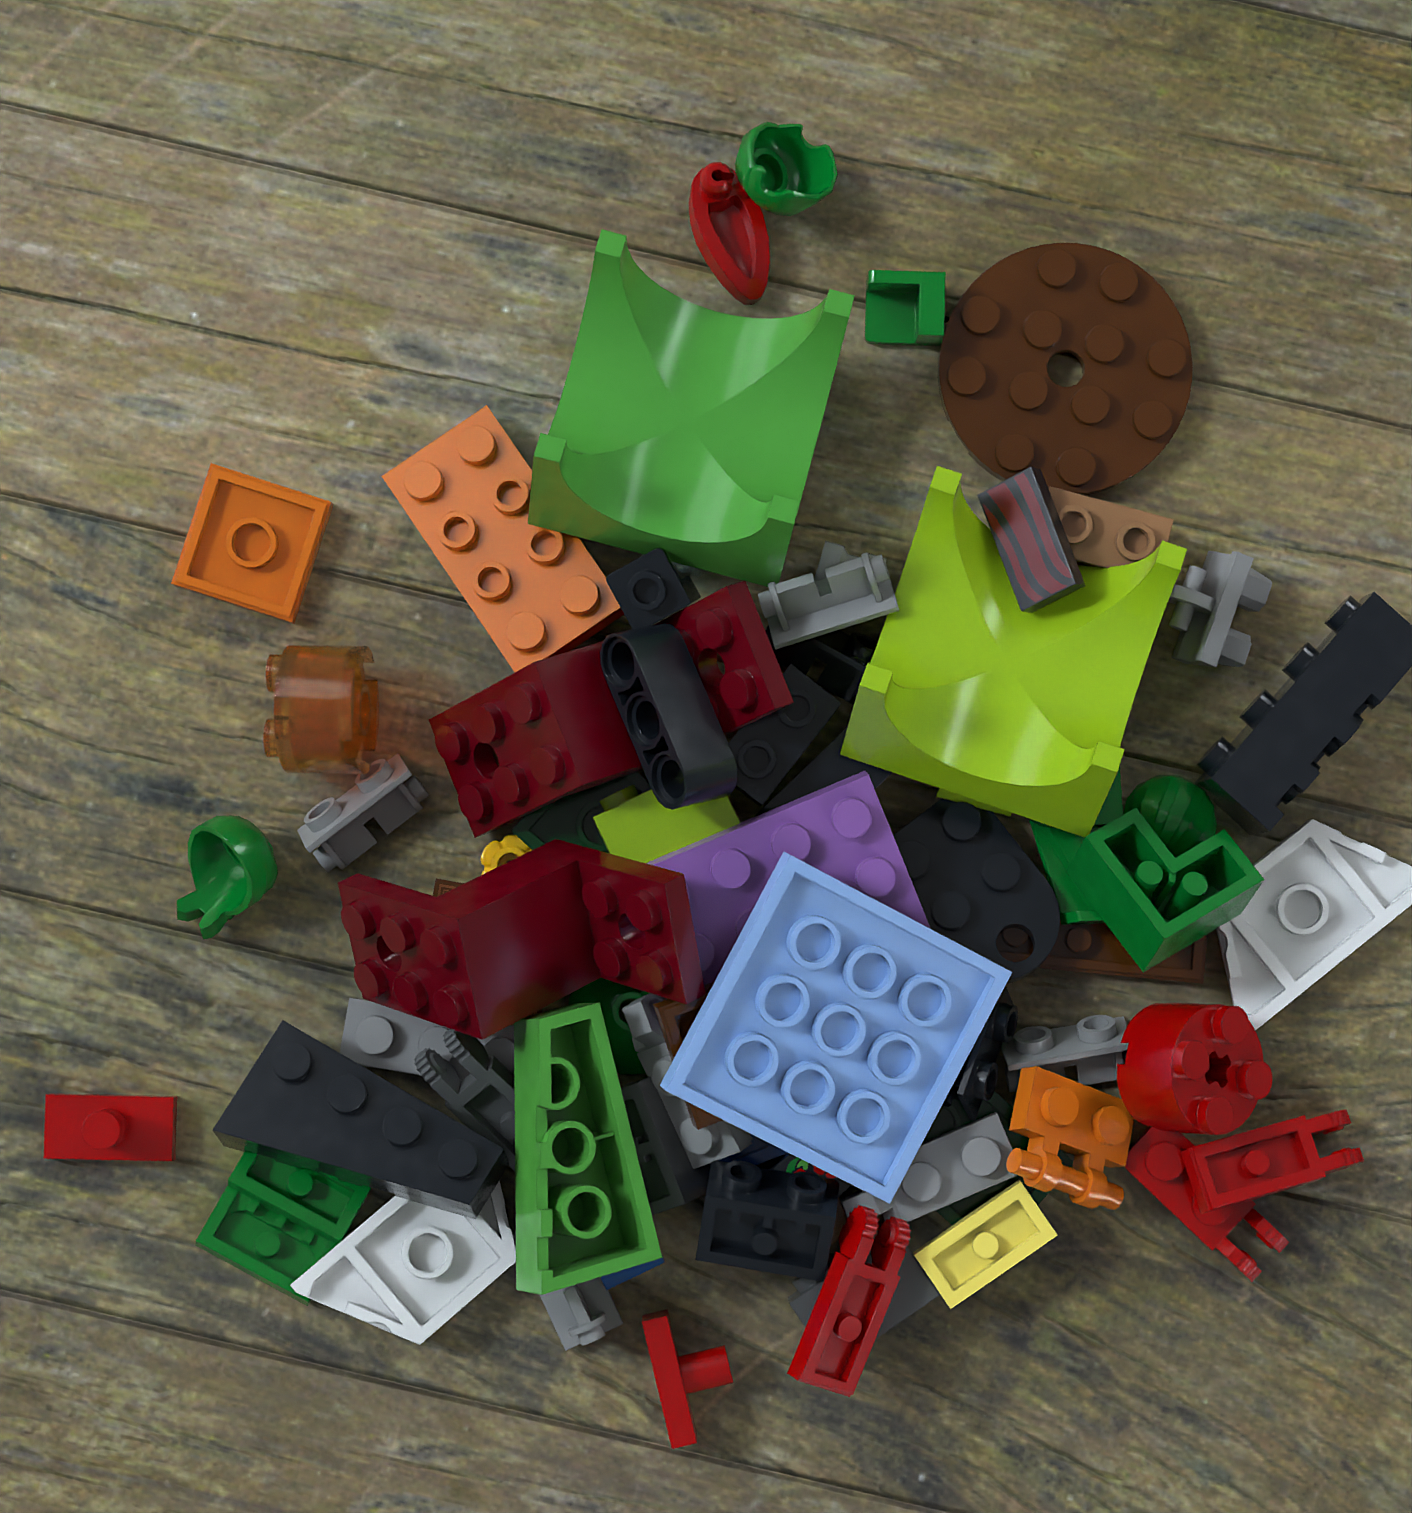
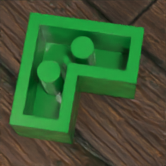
M1137 808L1130 810L1087 835L1066 870L1067 874L1143 973L1240 915L1265 880L1225 829L1175 858Z

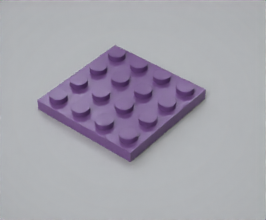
M866 771L646 863L684 874L704 985L716 980L783 852L798 858L930 928L870 776Z

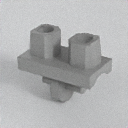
M1208 551L1203 568L1189 566L1183 585H1174L1168 602L1176 605L1169 626L1181 630L1172 655L1173 659L1185 664L1217 667V665L1242 667L1245 665L1252 645L1251 636L1230 628L1236 608L1259 612L1266 604L1272 587L1270 579L1251 568L1254 558L1237 551H1232L1231 554Z

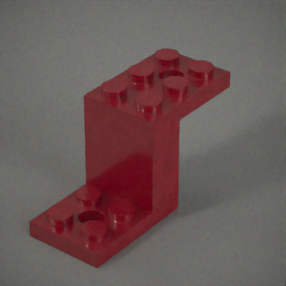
M746 581L725 586L655 624H671L679 630L725 736L794 703ZM603 641L535 661L429 719L435 736L437 750L445 761L458 794L460 809L469 822L474 838L494 832L565 796L643 770L603 675L600 664V651ZM717 652L725 665L724 675L717 664ZM493 749H494V751H495V753H496V755H497L498 762H499V766L497 765V763H496V761H495V758H494V755H493Z
M554 839L438 897L359 873L338 882L343 906L341 909V920L349 934L356 965L354 967V979L362 993L363 999L481 1040L599 978L686 1005L706 994L683 873Z

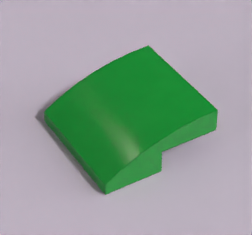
M246 1151L229 1177L228 1185L196 1239L195 1246L308 1306L312 1299L296 1293L290 1285L345 1239L372 1187L366 1185L358 1186L338 1180L337 1177L304 1167L297 1168L276 1162L273 1158Z

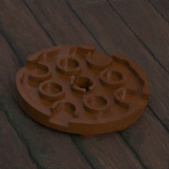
M1080 243L1043 244L1016 252L998 261L983 272L962 295L946 325L944 337L940 345L938 357L939 394L946 418L950 421L960 441L969 451L968 454L991 475L1001 481H1005L1029 467L1041 469L1048 487L1051 486L1086 496L1113 488L1115 485L1133 477L1147 467L1170 442L1180 425L1190 397L1193 368L1191 346L1182 317L1174 302L1163 287L1140 266L1110 250ZM1069 352L1081 364L1083 376L1076 385L1061 387L1050 379L1047 372V364L1049 359L1057 354Z

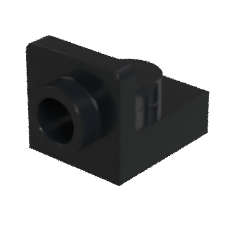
M656 548L610 573L606 578L607 584L632 629L651 626L701 598L690 575L680 579L663 548Z

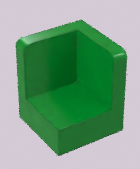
M869 270L866 280L865 341L868 344L940 346L944 337L946 272Z

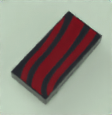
M1029 467L977 495L1022 612L1033 613L1086 586L1041 469Z

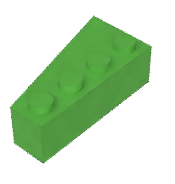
M600 1002L573 1003L533 1014L515 1022L516 1290L543 1295L662 1258Z

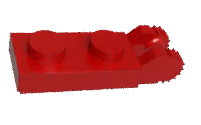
M1347 1109L1307 1120L1305 1115L1196 1145L1182 1151L1181 1155L1201 1214L1316 1182L1326 1177V1174L1363 1163L1364 1158L1360 1148L1352 1149L1348 1147L1320 1158L1313 1140V1136L1332 1134L1343 1130L1344 1126L1349 1125L1351 1121Z
M1148 1126L1129 1146L1126 1166L1123 1168L1208 1249L1212 1251L1214 1249L1218 1250L1235 1268L1253 1282L1262 1271L1257 1267V1262L1247 1252L1239 1250L1226 1238L1231 1230L1243 1219L1268 1248L1275 1249L1279 1253L1289 1244V1241L1253 1208L1256 1204L1252 1200L1201 1214L1181 1155L1182 1151L1194 1145L1182 1133L1161 1131Z
M860 1205L857 1208L854 1207L852 1212H849L846 1224L842 1227L839 1235L840 1253H835L787 1372L797 1381L848 1397L854 1394L901 1276L897 1274L906 1254L909 1239L911 1238L910 1224H907L905 1220L890 1216V1219L886 1218V1221L881 1223L882 1226L878 1229V1236H875V1239H873L879 1227L878 1213L874 1212V1209ZM870 1250L872 1255V1263L866 1262Z

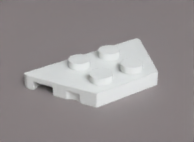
M1314 819L1306 821L1253 864L1265 880L1244 911L1216 930L1233 1006H1239L1244 1009L1255 1031L1412 905V866L1386 855V852L1364 842L1360 843L1343 835L1340 831Z
M500 1181L476 1219L394 1196L290 1286L296 1293L420 1345L516 1262V1247L512 1230L508 1223Z

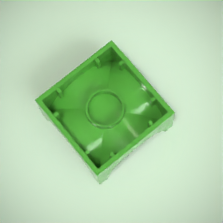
M601 229L595 249L584 312L565 385L548 435L540 433L533 457L528 524L644 555L656 548H663L671 562L766 587L771 582L779 583L855 295L829 289L825 299L815 308L802 314L783 318H749L717 312L684 300L658 285L633 260L628 250L626 235Z

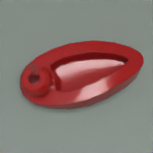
M721 162L710 163L697 173L690 188L689 217L694 239L706 264L723 287L742 304L754 305L761 300L767 288L771 268L770 241L764 215L760 206L742 188L736 172L732 168Z

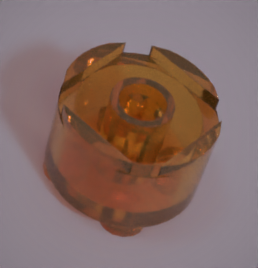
M288 645L282 654L269 655L266 664V685L269 693H274V718H268L265 722L263 743L266 756L279 757L285 772L306 774H367L369 772L371 764L362 761L361 758L363 751L376 750L379 729L378 680L365 679L363 663H375L372 651L368 646Z

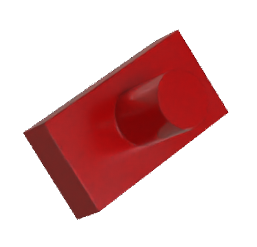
M46 1094L44 1159L176 1160L177 1096Z
M668 1309L644 1314L642 1325L671 1448L675 1449L697 1443V1431L688 1394L734 1383L726 1347L723 1345L679 1356Z

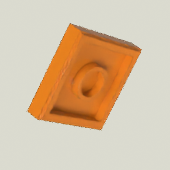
M211 463L171 584L294 624L334 504L330 501Z

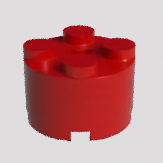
M1154 1003L1139 1011L1124 1031L1121 1043L1129 1044L1125 1064H1117L1118 1089L1130 1115L1145 1126H1152L1167 1132L1205 1135L1227 1134L1240 1127L1253 1112L1258 1099L1265 1098L1270 1092L1272 1086L1271 1068L1263 1060L1260 1040L1254 1027L1250 1023L1244 1009L1239 1006L1198 1003Z

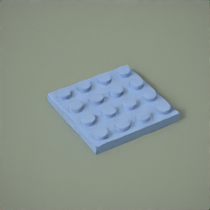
M783 852L660 1086L665 1091L890 1204L1012 972L798 858Z

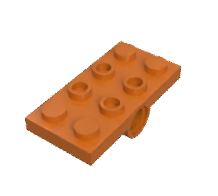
M487 405L381 476L514 672L535 661L571 651L624 615L607 584L606 576L579 537L528 524L532 469Z

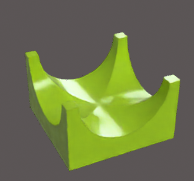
M937 466L895 592L899 611L887 615L871 662L866 665L840 755L1086 837L1090 834L1117 775L1125 750L1120 748L1128 717L1157 630L1181 571L1187 549L1162 541L1152 554L1137 562L1111 566L1109 568L1078 565L1086 586L1033 613L1022 612L990 528L973 513L963 496L961 489L962 474Z

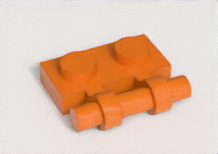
M1038 1066L1021 1068L1009 1131L1028 1137L1029 1142L1027 1151L1015 1148L1010 1152L1006 1162L1007 1170L1012 1174L1023 1177L1024 1183L1029 1187L1043 1192H1049L1052 1189L1069 1194V1198L1073 1203L1083 1207L1094 1209L1102 1206L1110 1210H1116L1123 1201L1124 1191L1121 1186L1108 1182L1103 1170L1104 1166L1108 1168L1126 1166L1134 1118L1126 1109L1122 1099ZM1059 1149L1075 1155L1072 1168L1062 1164L1058 1156Z

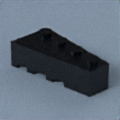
M1372 592L1362 597L1359 602L1351 595L1346 598L1325 621L1324 624L1332 632L1316 649L1307 642L1284 666L1282 671L1290 678L1275 695L1272 696L1265 689L1243 711L1239 718L1247 724L1246 727L1231 743L1222 736L1198 761L1197 765L1204 773L1195 783L1202 787L1209 798L1249 835L1270 832L1284 816L1277 808L1281 802L1285 805L1288 804L1299 793H1303L1320 774L1319 770L1321 767L1317 762L1324 755L1330 757L1340 747L1345 745L1362 724L1364 719L1360 715L1367 707L1372 710L1380 704L1412 667V625L1377 593Z
M284 1020L278 1026L213 1128V1132L225 1147L242 1152L249 1151L273 1158L276 1162L297 1168L304 1167L358 1186L366 1185L394 1193L397 1197L472 1219L477 1218L509 1166L505 1150L502 1147Z

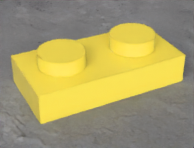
M1018 1180L914 1251L913 1255L949 1308L952 1309L1058 1235L1022 1182Z

